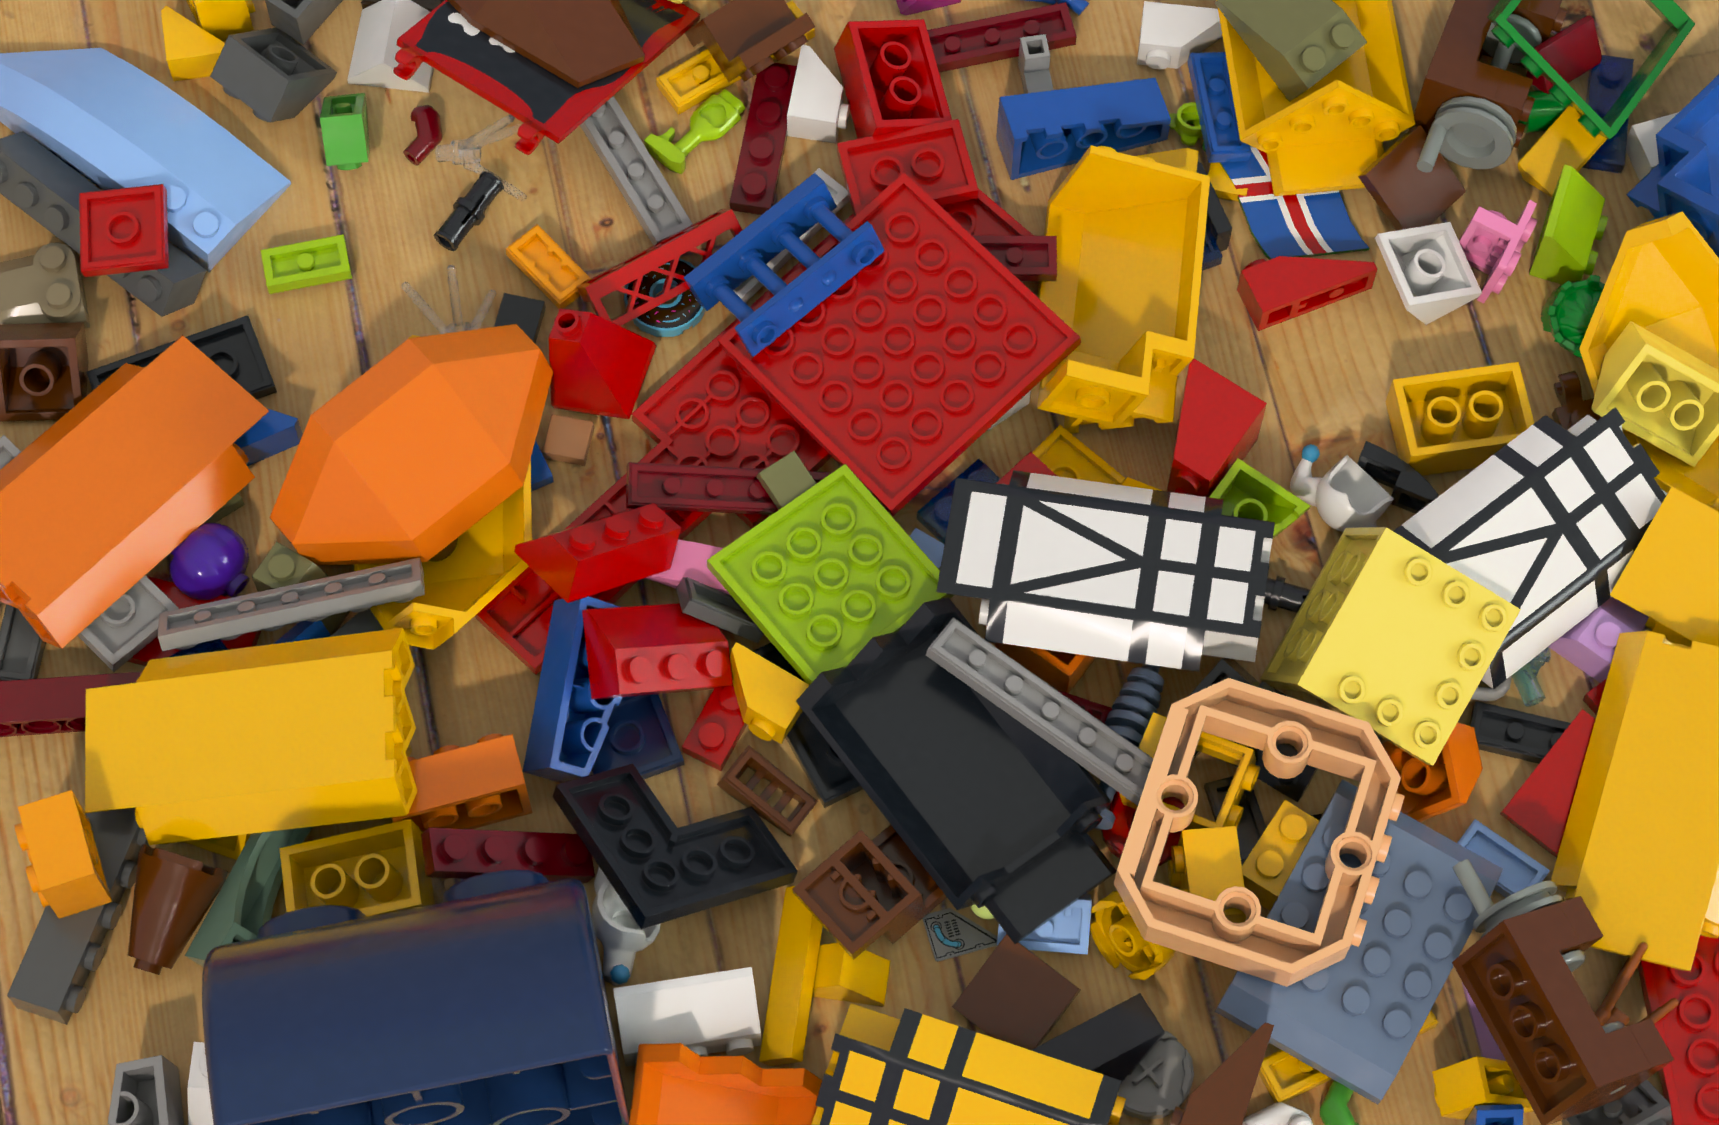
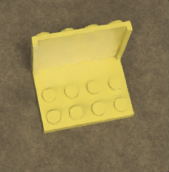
M1387 527L1345 528L1260 679L1274 688L1309 693L1344 715L1369 722L1375 734L1423 763L1433 766L1521 609Z

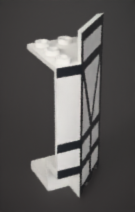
M1616 407L1598 421L1586 415L1568 430L1548 416H1543L1393 531L1521 609L1482 678V681L1493 690L1612 597L1610 593L1668 494L1655 481L1654 477L1660 472L1642 445L1636 444L1632 446L1622 432V424L1625 420Z
M1013 470L1009 485L956 478L936 592L981 598L979 624L987 625L985 640L988 642L1197 672L1200 670L1202 655L1255 662L1258 638H1260L1275 522L1221 515L1223 499Z

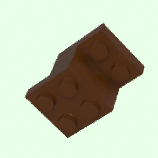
M732 0L703 18L685 34L693 47L702 41L704 42L728 82L738 76L745 82L775 63L771 57L772 55L779 61L807 43L808 40L804 34L815 28V25L807 13L796 19L785 0Z
M891 824L872 841L860 830L792 888L794 895L853 960L883 934L894 944L947 898Z

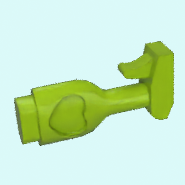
M723 89L718 95L712 94L693 112L690 118V130L676 144L673 145L671 143L675 137V130L670 127L666 133L659 136L651 133L644 139V145L649 154L672 172L682 174L686 169L685 157L701 142L714 141L723 137L742 119L740 114L745 110V106L732 93Z

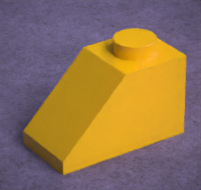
M736 642L731 650L730 663L732 682L742 720L749 725L748 728L757 737L766 741L773 739L782 744L803 711L796 700L809 687V684Z
M1476 1056L1432 1071L1435 1084L1434 1097L1440 1108L1441 1117L1466 1120L1473 1108L1478 1105L1522 1104L1524 1113L1534 1111L1508 1063L1504 1060Z

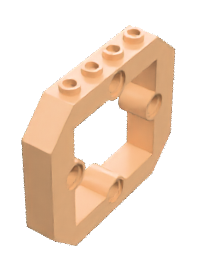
M1231 678L1224 679L1171 704L1116 871L1114 885L1145 941L1286 987L1345 959L1351 945L1360 946L1367 920L1359 918L1363 902L1372 905L1380 878L1372 876L1376 861L1385 862L1392 836L1384 834L1388 819L1397 821L1405 796L1396 793L1401 777L1369 722ZM1202 731L1262 750V760L1265 768L1277 778H1294L1303 772L1306 765L1359 781L1344 833L1334 840L1325 860V872L1329 882L1313 933L1260 916L1261 905L1259 899L1252 891L1245 887L1234 886L1227 888L1219 894L1216 901L1154 882L1169 832L1175 833L1184 830L1190 825L1195 814L1198 792L1196 786L1187 776ZM1283 743L1290 744L1295 747L1298 754L1291 757L1285 756L1279 752L1277 746ZM1167 797H1176L1184 803L1185 807L1177 811L1170 810L1163 804L1162 800ZM1346 853L1353 854L1360 860L1361 866L1350 868L1342 863L1339 856ZM1230 908L1239 909L1246 915L1247 920L1243 923H1233L1225 917L1224 911Z

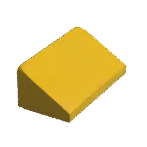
M1571 105L1564 110L1517 165L1524 181L1550 197L1553 196L1564 164L1572 166L1579 172L1607 140V138L1600 134L1595 138L1592 137L1577 121L1582 115Z

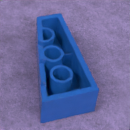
M1156 78L1135 79L1124 82L999 97L996 140L1010 180L1076 164L1091 145L1096 147L1108 146L1117 152H1123L1168 140L1171 118Z
M589 596L567 603L564 599L554 600L522 772L559 783L590 775L610 728L607 722L613 708L619 706L622 697L591 698L582 610L620 606Z

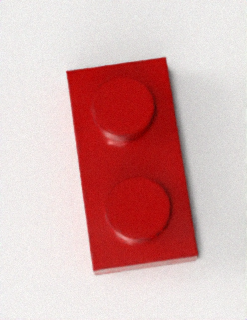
M733 685L714 688L682 745L683 753L719 771H722L747 726L742 720Z

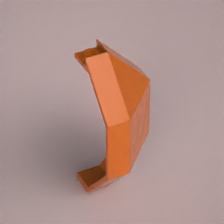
M517 324L407 339L310 415L270 519L290 541L297 552L317 566L384 564L420 558L421 562H428L524 485L553 376V371L541 349Z

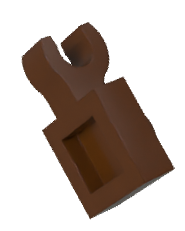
M1576 371L1559 374L1560 382L1554 383V389L1561 407L1554 409L1552 413L1553 420L1568 430L1586 415L1591 416L1596 421L1602 418L1592 410L1594 398L1583 401L1581 384Z

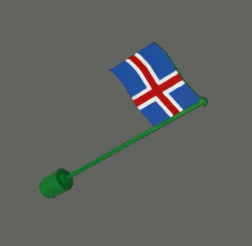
M1540 90L1529 91L1528 96L1535 98L1528 121L1519 120V122L1526 124L1524 133L1547 131L1566 108L1550 93L1547 94ZM1203 141L1202 148H1203V150L1206 152V150H1205V145H1204V141ZM1250 146L1251 156L1249 161L1219 162L1236 189L1248 188L1247 195H1238V200L1252 236L1269 260L1278 256L1311 257L1367 251L1370 249L1361 239L1350 221L1339 190L1274 196L1267 153Z

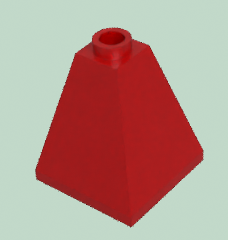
M560 308L549 335V365L553 371L550 383L551 405L554 409L630 419L657 347L656 344L591 312Z

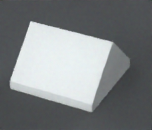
M381 0L362 9L347 79L348 84L429 93L434 68L427 63L422 62L414 75L408 80L398 77L393 73V70L399 65L395 60L396 53L401 49L396 45L397 39L429 14L430 11L411 0Z
M1451 222L1379 233L1375 237L1406 310L1425 325L1469 303L1482 294Z

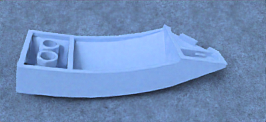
M103 48L0 53V122L15 134L24 131L68 166L103 190L163 184L167 190L168 240L208 272L213 269L291 185L290 180L197 107L158 80Z

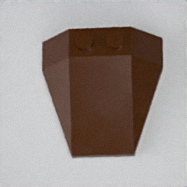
M447 0L470 25L576 88L644 62L645 55L619 0Z

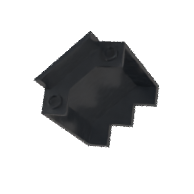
M949 597L924 602L898 632L873 637L848 666L821 672L796 702L956 910L976 905L978 908L986 906L1010 939L1016 944L1116 873L1117 870L1087 834L1099 825L1103 819L1100 813L1112 801L1084 767L926 656L929 646L953 617L976 634L978 633Z

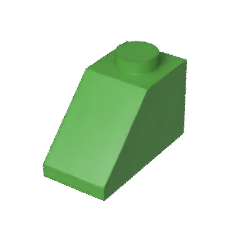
M365 93L324 97L320 123L326 165H337L339 170L357 169L362 166V163L369 161L370 154Z

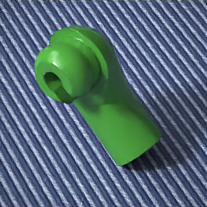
M1333 1080L1320 1107V1117L1323 1124L1359 1125L1355 1122L1347 1107L1354 1091Z

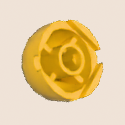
M1117 890L1092 907L1091 913L1095 912L1096 918L1090 924V931L1100 953L1113 968H1118L1121 963L1127 970L1132 971L1127 977L1133 980H1146L1174 957L1176 950L1143 939Z

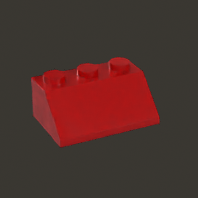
M924 19L849 21L834 47V52L847 101L850 104V112L858 139L952 120Z
M655 503L517 544L515 545L514 552L567 603L670 570L681 527Z
M680 603L582 610L592 699L701 691L733 685L728 640L717 626L683 613Z

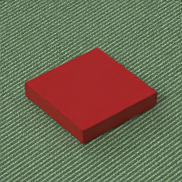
M163 184L79 193L81 273L84 277L169 268L167 190Z

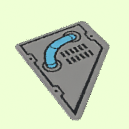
M951 908L927 914L923 918L936 961L946 960L997 945L996 935Z

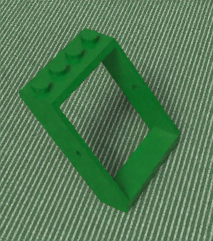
M1500 0L1487 16L1495 25L1491 30L1493 35L1508 49L1514 45L1524 55L1520 60L1522 65L1534 77L1538 78L1542 74L1553 85L1548 91L1563 107L1567 108L1571 104L1582 115L1577 119L1579 124L1592 137L1595 138L1600 134L1607 139H1611L1616 135L1695 26L1694 21L1674 0H1644L1670 28L1602 119L1507 21L1508 17L1522 0Z

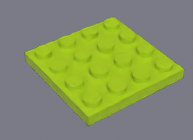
M846 464L707 559V568L809 685L821 672L848 666L873 637L898 632L924 602L947 597L952 598L954 596L953 594L936 592L940 570Z

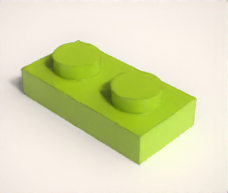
M344 234L260 250L269 294L352 279Z

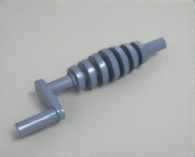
M1142 664L1141 668H1133L1127 677V682L1123 684L1119 692L1120 696L1114 701L1112 711L1108 713L1105 721L1106 726L1136 747L1140 745L1152 713L1158 714L1156 709L1159 708L1160 693L1163 691L1164 679L1158 674L1161 666ZM1100 780L1099 786L1112 801L1116 790ZM1111 803L1100 813L1103 819L1095 829L1108 830L1113 827L1116 818L1109 811Z

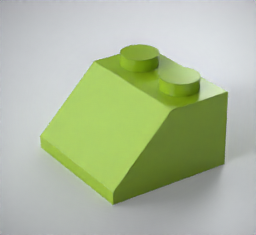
M1564 164L1546 213L1529 272L1531 276L1562 285L1567 281H1581L1584 274L1592 275L1598 257V252L1591 250L1594 239L1602 240L1608 221V216L1601 215L1605 198L1572 166Z

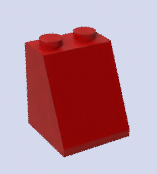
M1193 359L1188 367L1167 492L1210 497L1237 458L1243 461L1257 442L1267 403L1196 359Z

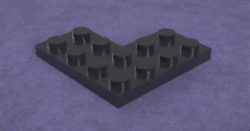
M634 764L557 784L552 796L641 929L794 882L798 872L752 806L677 828Z

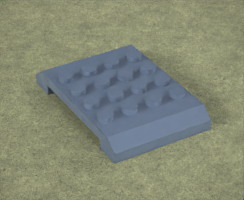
M1343 779L1339 783L1318 825L1267 916L1268 919L1311 933L1314 932L1329 882L1325 872V860L1334 840L1344 833L1356 794V786ZM1402 812L1399 813L1397 821L1388 819L1384 834L1392 836L1385 862H1375L1372 876L1380 878L1372 905L1363 902L1359 918L1367 920L1360 946L1351 945L1345 959L1287 987L1237 971L1214 1011L1251 1033L1258 1030L1265 1022L1274 1025L1269 1040L1270 1044L1377 1105L1382 1101L1400 1070L1453 968L1452 962L1459 957L1473 930V922L1479 917L1455 874L1453 866L1469 859L1489 896H1491L1503 870L1501 867ZM1346 853L1339 856L1342 863L1350 868L1361 866L1360 860L1353 854Z

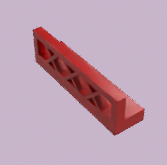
M720 209L576 287L583 301L591 303L597 316L622 326L690 289L684 280L685 276L675 273L682 254L689 251L703 256L702 263L712 255L714 243L718 235L730 229L733 237H735L742 231V228L732 209ZM707 242L705 251L695 248ZM671 261L668 271L658 268ZM651 271L666 275L662 292L654 297L638 293L643 275ZM673 278L682 281L679 284L671 287ZM634 281L632 290L622 288L626 284ZM613 291L630 295L625 313L611 320L600 298ZM636 298L646 300L640 305L634 307Z

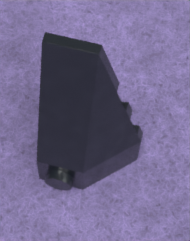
M1141 993L1031 1051L1123 1082L1162 1038L1165 1031Z

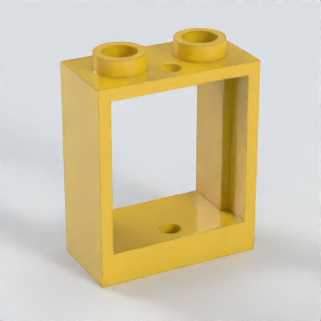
M1154 712L1138 747L1152 758H1154L1167 717ZM1202 731L1196 750L1238 767L1216 821L1214 822L1194 814L1190 825L1186 829L1238 827L1244 810L1243 807L1238 806L1244 790L1250 792L1253 790L1260 772V766L1255 765V752L1251 748ZM1119 793L1123 805L1137 810L1138 806ZM1163 802V804L1170 810H1181L1180 808Z

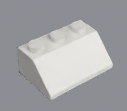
M752 967L613 988L626 1067L635 1065L636 1069L639 1044L681 1043L700 1056H708L710 1053L726 1051V1054L729 1056H739L752 1052L754 1046H761L762 1044Z

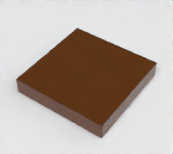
M1421 125L1412 127L1358 176L1396 231L1431 225L1466 192L1440 152L1431 172H1422L1417 168L1419 156L1428 136Z
M1006 934L952 1007L990 1037L1032 1050L1040 1046L1081 989L1021 943L1014 944Z

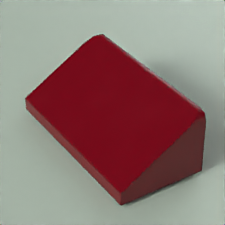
M1590 15L1583 17L1560 31V33L1558 32L1534 47L1567 83L1597 66L1602 60L1594 19ZM1527 70L1526 77L1533 79L1532 85L1540 91L1549 94L1548 90L1553 85L1542 74L1536 78Z

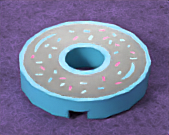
M679 258L675 273L686 276L696 267L690 262ZM671 261L658 268L668 271ZM653 271L643 275L638 293L650 297L656 296L663 289L666 275ZM673 278L671 287L679 284L682 281ZM634 281L626 284L625 289L632 290ZM689 289L679 294L673 303L661 304L633 319V321L641 331L653 336L675 337L683 334V330L689 329L691 326L695 327L701 321L706 310L697 302ZM624 294L625 308L627 306L630 296L627 294ZM636 298L634 307L640 305L646 300Z

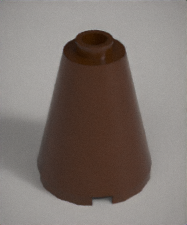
M142 844L140 852H138L127 956L136 958L133 967L160 975L162 967L173 968L225 883L228 871L218 867L213 868L204 865V862Z

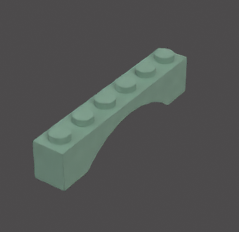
M313 827L253 833L250 835L186 952V957L203 967L207 954L213 948L219 945L257 938L259 928L271 919L273 906L283 880L279 848L303 843Z

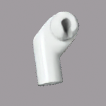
M1277 1102L1245 1117L1242 1124L1313 1125V1122L1304 1111L1288 1104Z

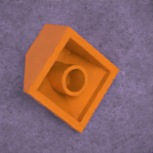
M1458 722L1433 766L1423 763L1389 741L1382 743L1401 777L1396 792L1405 795L1400 812L1418 822L1465 805L1483 769L1474 727Z

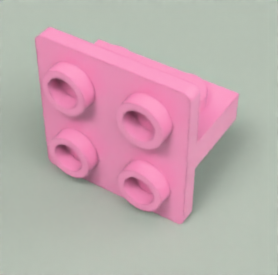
M1529 200L1515 223L1507 220L1503 214L1497 211L1486 210L1480 206L1473 215L1459 242L1469 265L1488 274L1481 289L1482 294L1477 298V301L1484 304L1491 292L1499 295L1508 276H1511L1522 255L1520 251L1524 243H1527L1538 221L1531 217L1537 205L1536 202Z

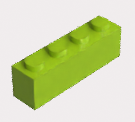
M1237 458L1209 497L1223 499L1221 515L1275 522L1273 538L1311 507L1239 458Z

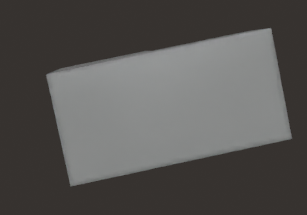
M1046 34L1020 38L1018 67L1024 94L1054 90L1049 71L1050 52Z

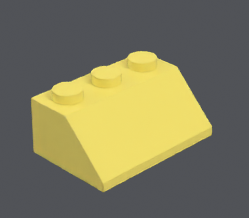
M1630 321L1604 356L1592 410L1603 417L1616 407L1625 420L1622 428L1695 467L1719 436V370Z

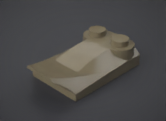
M49 243L42 246L35 255L0 262V324L84 322L85 328H90L79 255L75 250L61 243Z

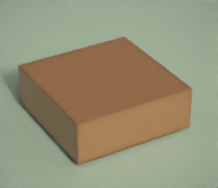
M552 414L542 450L544 459L585 466L594 432V422Z

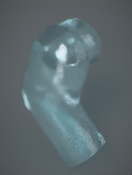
M1549 647L1512 675L1526 707L1536 705L1546 698L1536 676L1541 666L1545 662L1550 661L1551 652Z

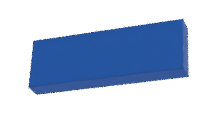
M1225 52L1190 53L1187 63L1208 163L1249 161L1251 148L1250 145L1240 141Z

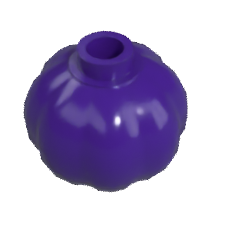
M204 523L171 552L174 557L169 566L173 582L183 594L190 598L210 600L227 594L233 598L240 594L249 582L250 578L245 575L249 561L247 545L237 532L226 525Z

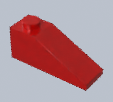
M1278 256L1268 261L1258 259L1249 263L1241 270L1237 291L1257 330L1261 331L1372 289L1378 269L1374 262L1287 256Z

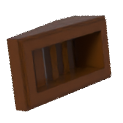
M750 745L741 753L717 783L731 797L747 808L752 806L760 817L788 836L795 832L818 802ZM747 768H750L755 773L744 785L738 779ZM764 778L770 783L758 796L752 790ZM779 788L785 793L775 806L772 807L767 801L775 790ZM793 798L799 804L786 819L780 813Z

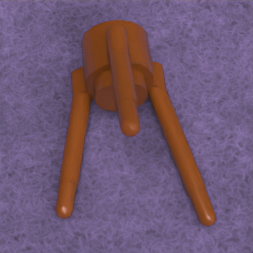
M1641 942L1634 954L1628 957L1602 1004L1596 1010L1595 1015L1601 1026L1616 1021L1622 1022L1626 1026L1631 1020L1626 1014L1615 1007V1004L1641 962L1648 948L1646 942ZM1676 998L1670 999L1641 1021L1651 1018L1655 1024L1677 1007L1679 1001Z

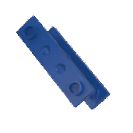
M816 173L812 174L684 277L697 302L706 311L710 310L720 301L741 322L735 327V330L752 357L757 355L766 346L772 344L776 338L864 267L870 265L885 251L873 226L868 221L853 232L832 212L837 208V205L825 182ZM817 223L821 224L840 242L822 258L799 238ZM784 249L789 251L807 269L788 285L766 265ZM752 275L774 295L756 311L751 309L733 291Z

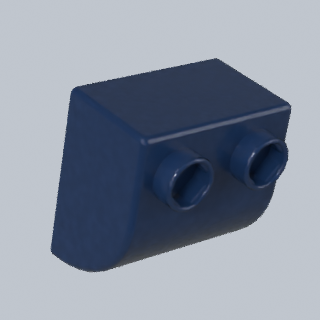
M502 870L473 876L454 884L444 892L441 903L366 917L359 909L343 905L302 908L270 919L259 928L257 938L219 945L213 948L205 959L202 974V1012L213 1125H629L628 1108L587 893L584 884L578 879L566 878L549 882L542 873L530 870Z

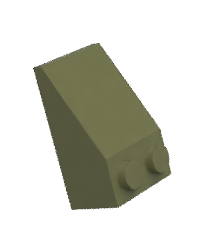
M1217 0L1215 2L1289 102L1311 88L1367 43L1344 10L1332 0Z

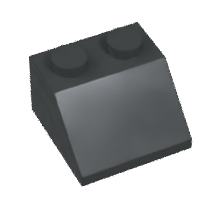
M269 28L229 35L210 77L223 86L226 94L240 99L252 108L253 114L256 117L273 123L295 118L334 80L337 72L277 28Z

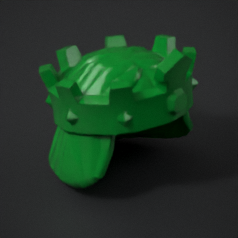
M1590 275L1586 280L1567 281L1559 286L1556 291L1552 292L1542 308L1541 322L1543 323V330L1551 332L1555 338L1554 342H1558L1561 347L1573 353L1576 357L1582 358L1579 348L1605 286L1604 283L1600 282V276Z

